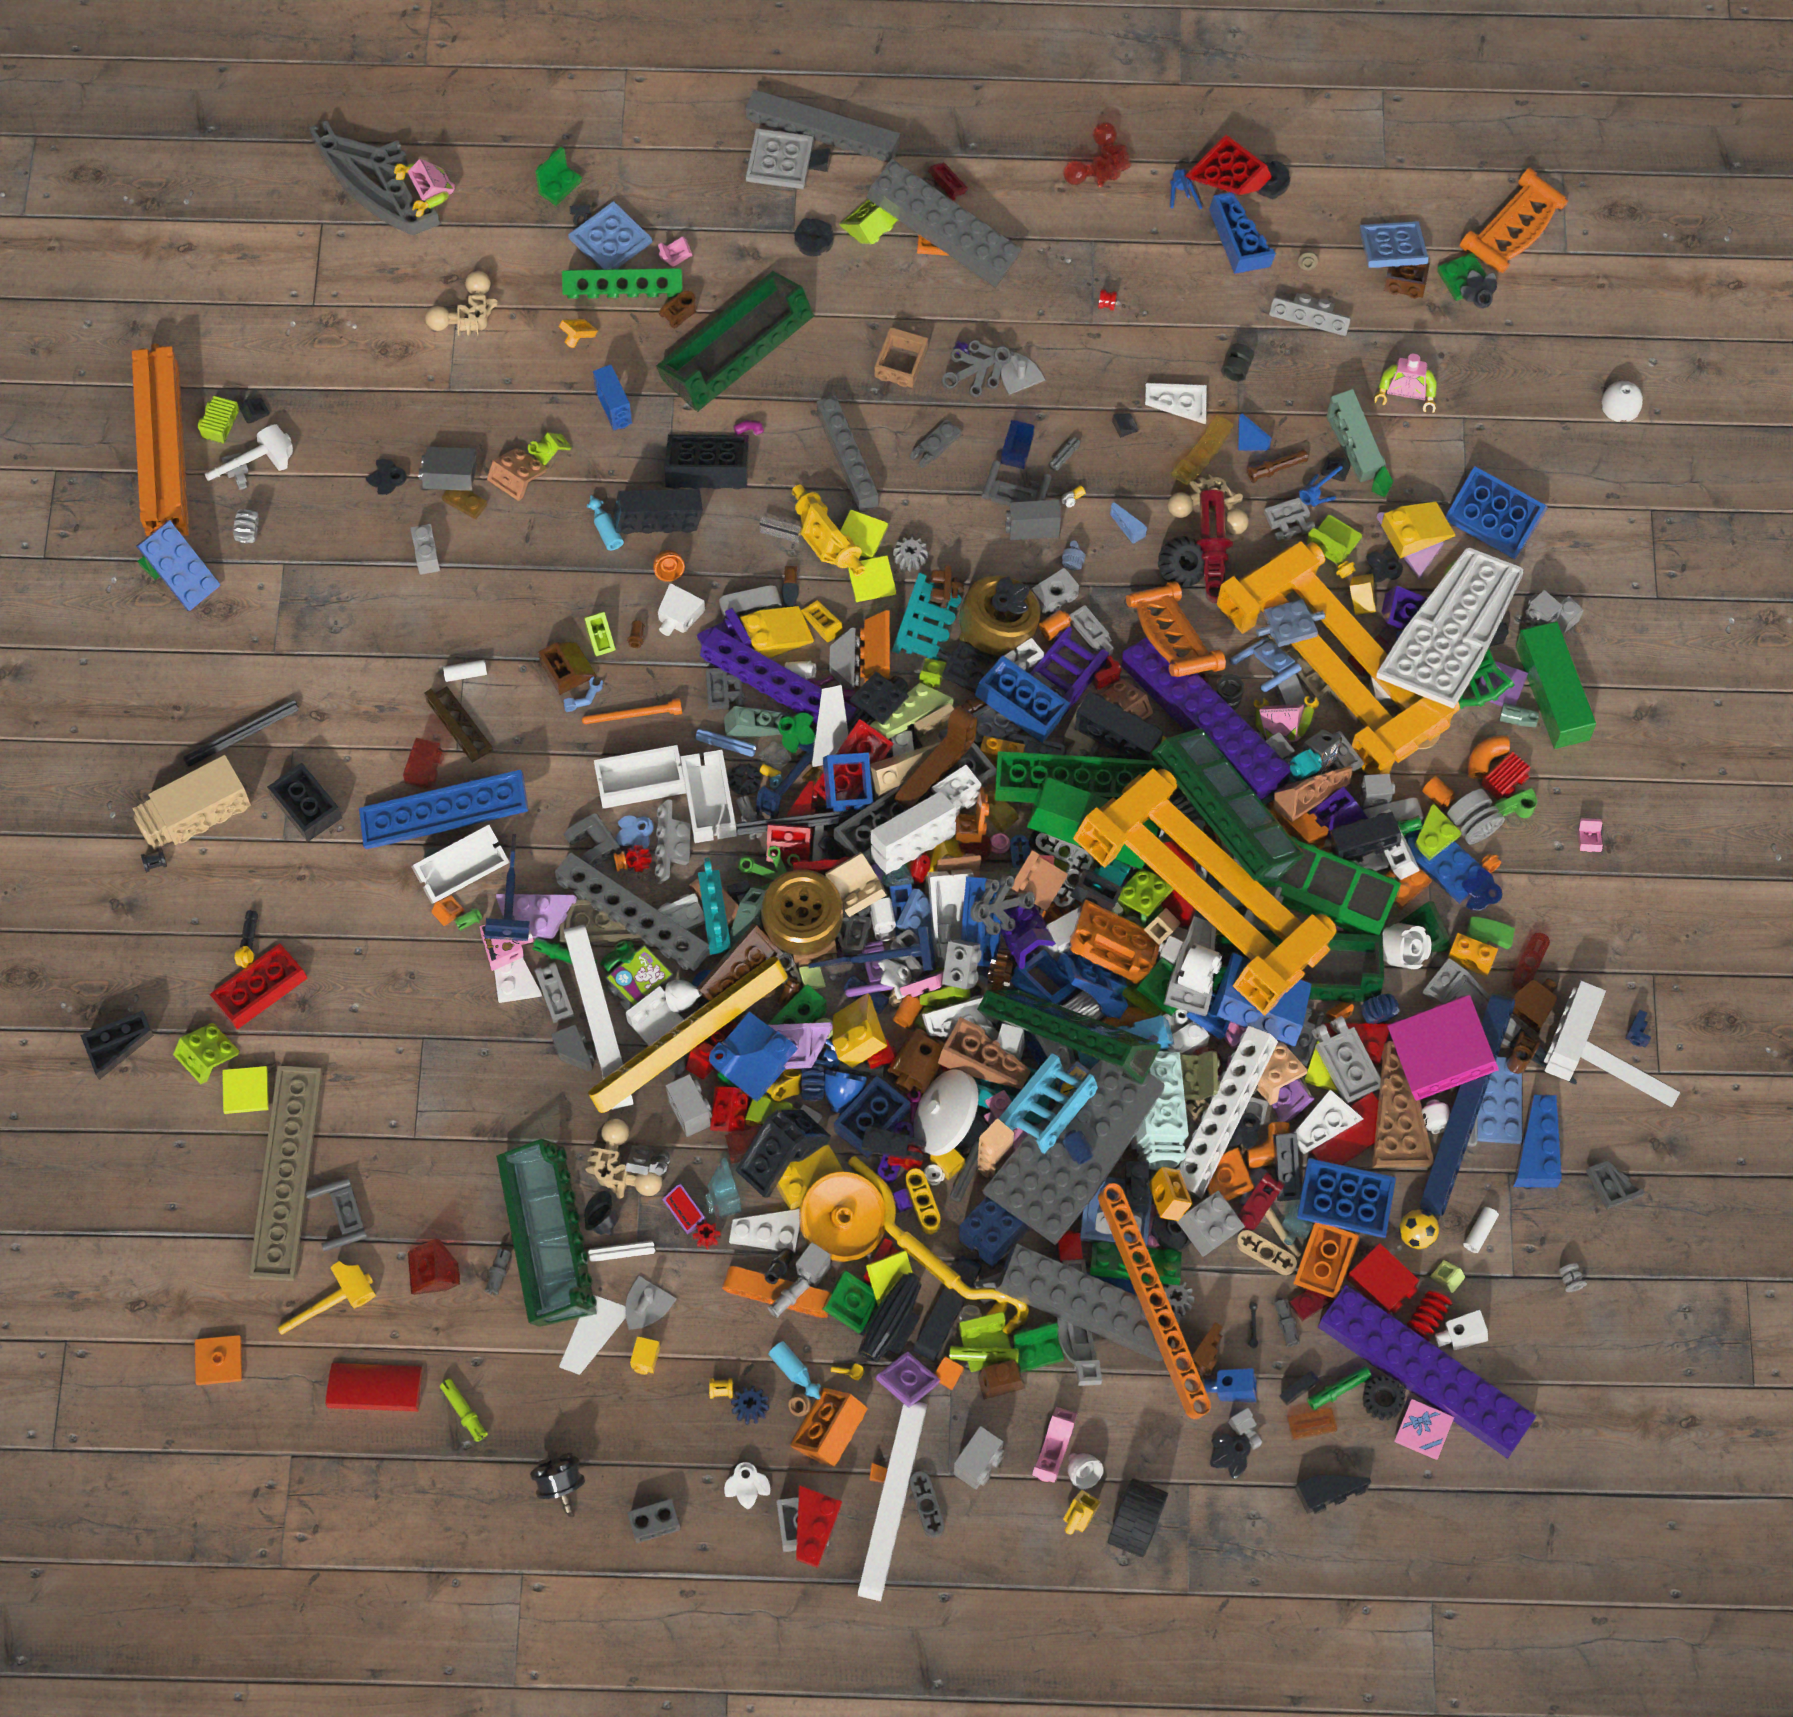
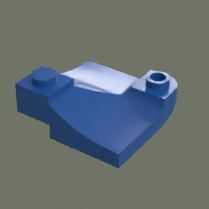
M1072 951L1061 953L1057 963L1060 970L1068 974L1071 985L1090 994L1097 1001L1103 1015L1120 1019L1128 1006L1124 996L1128 988L1125 977L1095 965L1089 959Z
M748 1012L732 1033L723 1042H719L709 1055V1060L717 1071L758 1102L785 1070L784 1065L798 1049L793 1042L780 1032L768 1026L751 1012ZM723 1054L722 1059L717 1060V1056Z

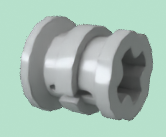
M1577 1263L1566 1265L1559 1270L1560 1274L1563 1275V1283L1567 1284L1566 1292H1574L1587 1285L1586 1281H1582L1583 1276L1578 1271L1579 1265Z

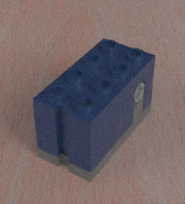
M986 1197L960 1224L959 1243L971 1253L974 1250L978 1252L979 1260L989 1269L993 1270L1010 1252V1249L1026 1235L1031 1227L992 1199Z

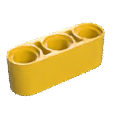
M912 1169L906 1175V1189L910 1193L913 1208L922 1231L929 1235L935 1234L940 1228L941 1220L938 1208L924 1172L920 1169ZM918 1178L921 1180V1183L913 1185L910 1183V1180ZM920 1198H925L929 1202L926 1205H920L917 1201ZM933 1218L936 1223L934 1225H927L925 1220Z

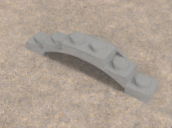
M1085 1259L1062 1261V1264L1087 1274ZM1056 1317L1059 1327L1058 1337L1060 1345L1067 1359L1074 1364V1369L1077 1372L1078 1386L1101 1385L1100 1362L1096 1356L1092 1332Z

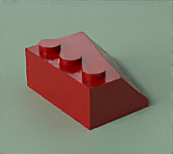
M1225 135L1185 177L1242 195L1259 191L1272 176L1266 164L1228 135Z

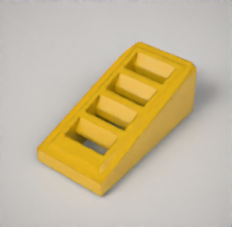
M818 600L801 610L804 617L827 643L843 633L842 623ZM817 610H820L818 613L814 614L813 616L811 615V614H813L814 612H816Z

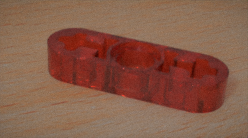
M1544 933L1532 935L1513 974L1512 984L1518 990H1521L1533 980L1549 947L1550 940ZM1538 940L1543 941L1538 952L1534 951L1536 942ZM1533 957L1537 964L1529 966L1525 963V958ZM1523 971L1528 972L1525 981L1520 983L1519 978L1522 976Z

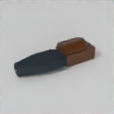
M785 566L782 599L785 607H794L798 598L797 566Z

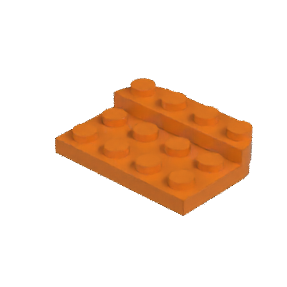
M1087 899L1081 905L1075 928L1070 935V949L1073 953L1081 955L1093 963L1099 964L1137 984L1145 979L1153 968L1160 945L1144 930L1145 928Z

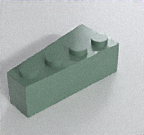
M1351 389L1332 396L1326 418L1360 483L1375 478L1380 468L1386 466L1383 455L1379 452L1354 390Z

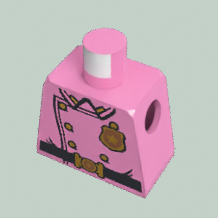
M485 925L479 926L492 971L522 958L524 955L521 945L533 942L530 929L528 941L487 939L485 938Z

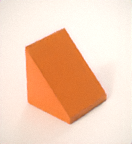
M872 1463L870 1481L885 1483L888 1469Z

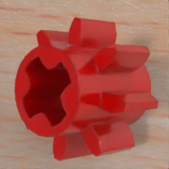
M635 845L634 849H628L625 859L628 868H634L635 872H643V869L649 868L652 857L649 849H643V845Z
M705 1220L701 1226L696 1224L698 1233L693 1234V1239H699L697 1247L703 1245L709 1250V1246L713 1244L718 1245L716 1237H720L721 1233L720 1231H715L716 1223L710 1225ZM705 1232H709V1238L704 1237Z

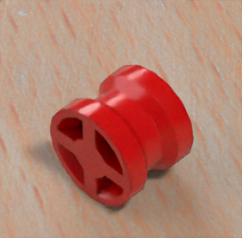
M1101 289L1098 309L1109 308L1110 311H1114L1117 291L1107 292L1105 289Z

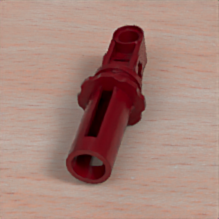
M1206 490L1199 493L1201 539L1197 540L1195 544L1200 545L1204 552L1202 559L1205 560L1204 582L1206 585V598L1211 603H1217L1219 595H1211L1209 591L1212 588L1220 590L1221 584L1225 581V562L1228 561L1227 549L1233 546V541L1226 538L1224 492L1221 490ZM1216 506L1217 538H1210L1209 507Z

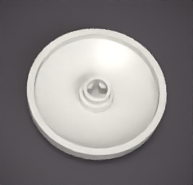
M949 1070L938 1076L929 1085L918 1104L913 1124L914 1138L926 1142V1147L920 1148L922 1151L934 1156L943 1155L954 1149L965 1137L974 1120L978 1106V1088L972 1076L960 1070Z

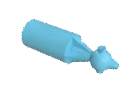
M591 495L587 507L595 510L594 524L607 550L612 551L620 548L624 541L620 533H616L615 523L611 515L600 508L603 501Z
M784 1341L774 1346L768 1355L791 1382L806 1388L804 1393L806 1396L815 1397L819 1400L821 1398L819 1394L821 1386L819 1383L814 1384L810 1382L806 1366Z

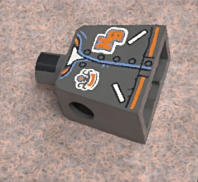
M1321 730L1304 743L1303 752L1311 749L1313 753L1317 752L1322 760L1320 770L1310 777L1325 773L1335 762L1339 744L1342 742L1340 734L1336 732L1331 734L1326 730Z

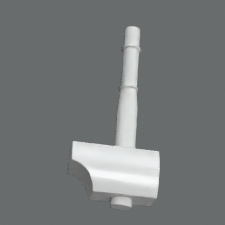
M277 424L268 426L257 433V442L260 446L205 473V477L208 481L215 477H220V475L267 454L279 471L287 469V460L293 453L291 438L287 433L284 434Z

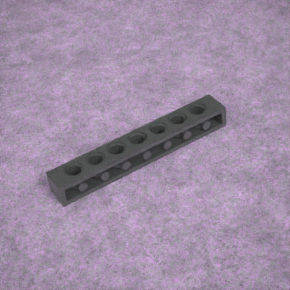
M570 852L555 870L557 883L561 887L573 890L579 899H586L594 909L607 913L613 922H620L625 925L628 932L633 935L638 934L646 944L659 948L665 957H672L677 960L678 965L683 969H690L695 972L709 954V944ZM580 876L584 877V879L579 882L574 880L575 878ZM594 888L602 889L598 893L591 892ZM613 899L619 901L617 904L614 905L609 904V901ZM629 911L636 912L633 916L626 915ZM648 922L653 924L649 928L643 927V925ZM663 934L670 935L668 939L660 938ZM680 946L688 947L685 951L678 950Z

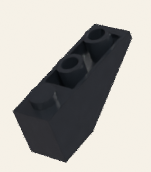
M1316 1475L1298 1483L1295 1491L1307 1514L1311 1512L1319 1514L1327 1509L1326 1506L1329 1504L1339 1505L1348 1500L1347 1497L1355 1494V1496L1364 1494L1368 1491L1367 1488L1372 1481L1370 1477Z

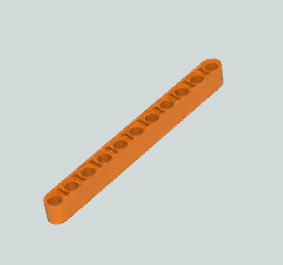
M1110 1183L1098 1194L1099 1204L1184 1411L1191 1419H1199L1210 1411V1400L1123 1189L1118 1184ZM1107 1191L1114 1194L1115 1200L1108 1198ZM1115 1212L1122 1214L1123 1221L1116 1218ZM1124 1233H1128L1131 1236L1132 1242L1125 1240ZM1133 1254H1137L1140 1257V1263L1133 1260ZM1141 1275L1148 1277L1149 1284H1145L1142 1281ZM1150 1296H1154L1157 1299L1158 1305L1151 1303ZM1159 1317L1166 1320V1327L1159 1323ZM1168 1338L1175 1342V1348L1168 1345ZM1177 1359L1183 1362L1184 1369H1180L1177 1366ZM1185 1381H1189L1192 1384V1391L1186 1388ZM1194 1402L1201 1405V1412L1195 1410Z

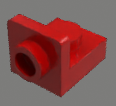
M1111 655L1106 658L1107 669L1103 668L1094 675L1093 684L1097 691L1120 679L1121 666L1117 660H1113Z

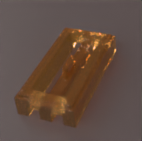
M1332 1408L1287 1417L1292 1441L1337 1432ZM1329 1416V1419L1294 1425V1422ZM1331 1424L1330 1427L1296 1433L1298 1430Z

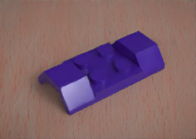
M1035 904L1030 909L1015 906L1003 910L1010 918L1015 920V928L1012 931H1007L1001 927V934L1021 970L1025 967L1026 955L1037 946H1054L1056 944Z

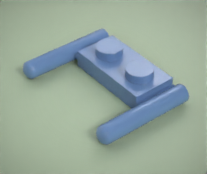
M1267 637L1262 638L1230 658V663L1236 665L1250 655L1255 654L1257 659L1277 675L1261 685L1263 692H1267L1302 670L1301 666L1295 663V660L1271 640L1269 641Z

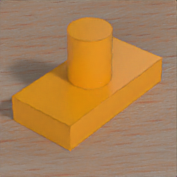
M585 319L562 320L559 325L568 334L564 342L572 348H575L580 338L595 337L598 332Z

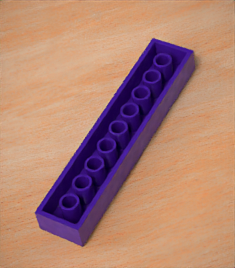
M1147 637L1123 651L1122 668L1186 732L1203 728L1260 800L1289 782L1290 766L1197 673L1180 677L1171 676L1169 672L1170 663L1155 649Z
M1347 1285L1320 1321L1318 1328L1387 1376L1392 1377L1393 1380H1397L1400 1385L1436 1410L1453 1416L1455 1423L1507 1459L1537 1417Z

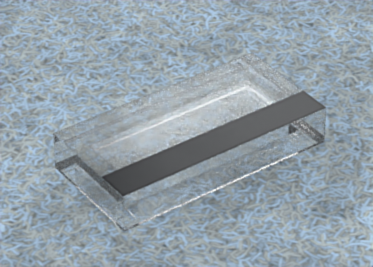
M761 517L760 533L797 543L800 542V526Z

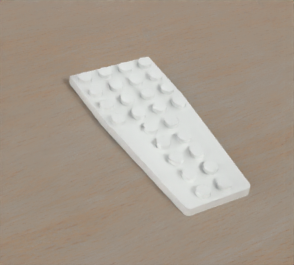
M1472 548L1465 549L1405 627L1378 670L1377 678L1454 708L1489 648L1522 579L1523 569Z

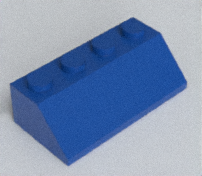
M1002 656L981 679L975 693L976 697L1041 743L1053 732L1071 704L1005 656Z

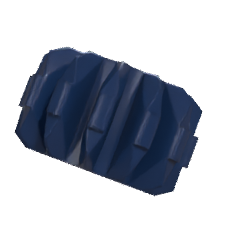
M1389 993L1369 998L1361 1006L1363 1017L1369 1024L1385 1022L1396 1017L1400 1012L1397 1000L1394 995Z
M813 1064L812 1068H802L801 1096L803 1100L816 1101L823 1099L824 1068L822 1065Z
M752 1385L750 1391H747V1388L743 1386V1394L736 1391L735 1397L737 1399L731 1400V1405L735 1406L732 1409V1414H738V1421L745 1418L746 1425H749L750 1419H753L754 1423L758 1424V1416L765 1419L766 1414L763 1411H769V1405L765 1404L769 1401L768 1396H763L764 1391L762 1389L755 1392V1386ZM749 1402H753V1403H754V1405H752L751 1409H748V1408H747V1405H749Z

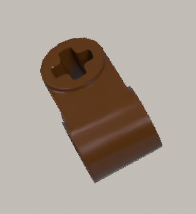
M691 291L681 292L661 307L659 315L665 317L670 322L672 328H677L697 311L694 293Z
M1521 1031L1507 1060L1508 1069L1516 1074L1523 1073L1534 1057L1541 1041H1536Z

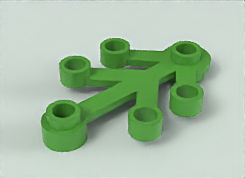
M776 846L768 849V856L773 859L778 873L757 865L754 859L748 856L741 858L738 863L740 871L744 874L754 872L771 880H775L777 877L787 873L781 858V850ZM773 849L778 850V855L776 857L771 856V851ZM791 854L787 859V862L791 867H793V865L790 863L792 857H797L798 861L801 860L800 857L796 854ZM745 861L750 862V867L748 869L743 868V863ZM771 883L766 884L762 887L755 886L754 888L767 890ZM805 895L800 897L802 899H808V897Z

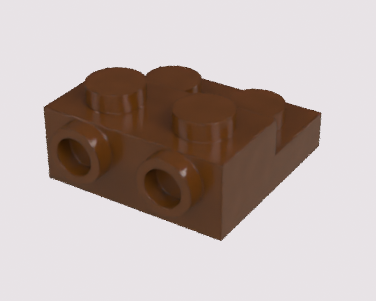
M1430 263L1397 267L1389 266L1384 291H1388L1392 295H1408L1413 299L1423 298Z
M1217 1322L1213 1324L1192 1356L1201 1380L1205 1374L1210 1376L1219 1360L1216 1355L1218 1353L1217 1347L1223 1337L1220 1334L1223 1326Z

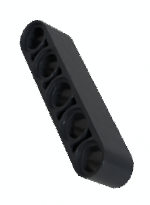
M961 1256L954 1271L961 1276V1281L970 1288H973L982 1265L965 1256ZM945 1286L914 1347V1352L935 1361L967 1298L959 1294L955 1289H949Z

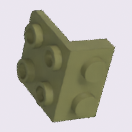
M1209 1051L1198 1056L1180 1055L1185 1100H1203L1217 1095L1220 1089V1081L1217 1074V1069L1219 1068L1217 1052Z

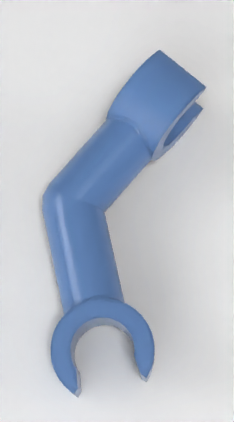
M592 677L589 681L590 688L584 698L564 699L565 712H571L577 707L590 705L596 693L602 690L603 680H601L598 686H594V677Z

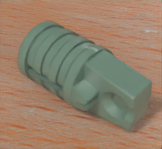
M1503 703L1499 721L1518 726L1536 727L1539 713L1524 707Z

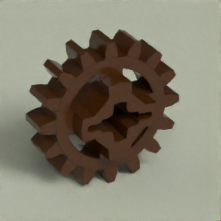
M1000 948L997 958L992 957L988 983H992V990L1004 989V986H1010L1013 961L1009 960V949Z

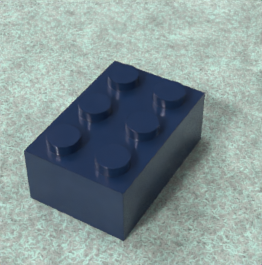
M876 1076L834 1122V1132L868 1159L873 1152L861 1149L866 1126L892 1132L895 1126L910 1112L911 1102L880 1077Z

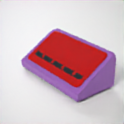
M681 1184L677 1185L662 1199L687 1235L696 1229V1224L699 1226L704 1224V1215Z

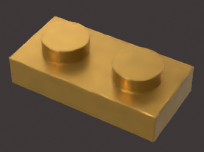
M446 490L442 496V501L475 520L487 506L485 499L467 490Z

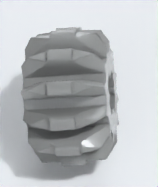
M239 509L237 511L233 527L235 541L247 544L254 543L259 526L257 511H252L251 509Z
M913 536L910 537V540L903 537L902 543L897 542L896 548L893 550L895 563L900 564L901 570L907 567L910 572L914 567L918 571L919 565L924 566L926 564L925 559L928 558L926 544H922L920 538L915 541Z
M1183 1282L1180 1286L1165 1284L1163 1289L1172 1311L1175 1313L1179 1312L1182 1317L1185 1316V1310L1191 1311L1192 1305L1190 1303H1193L1195 1300L1193 1296H1190L1193 1292L1192 1288L1185 1289L1186 1282ZM1173 1295L1175 1298L1179 1297V1301L1177 1302L1176 1299L1171 1300V1297Z

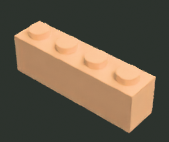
M998 1118L979 1137L978 1170L987 1178H993L1013 1151L1014 1132Z

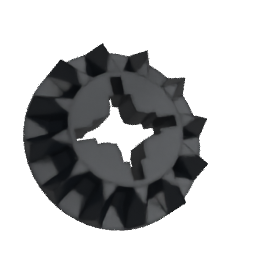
M740 763L735 768L733 767L728 774L729 787L740 795H749L756 792L762 782L761 773H759L757 767L751 766L750 763ZM747 773L750 780H746L742 785L741 778L739 777H743Z

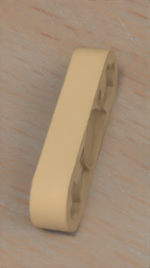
M1245 1230L1238 1235L1237 1247L1240 1251L1282 1275H1290L1294 1272L1297 1261L1289 1252L1252 1231ZM1251 1238V1244L1243 1245V1239ZM1257 1242L1261 1243L1259 1244L1257 1251L1254 1252L1253 1250L1257 1245ZM1264 1247L1270 1248L1273 1255L1270 1258H1264L1260 1250ZM1278 1253L1280 1254L1278 1258L1279 1260H1277L1275 1264L1273 1263V1261L1275 1260L1276 1255ZM1289 1260L1290 1266H1287L1286 1269L1283 1268L1281 1261Z

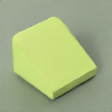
M809 966L799 968L803 988L807 984L814 990L826 987L820 967L809 969Z
M1445 1260L1441 1262L1430 1276L1451 1293L1465 1279L1461 1268Z

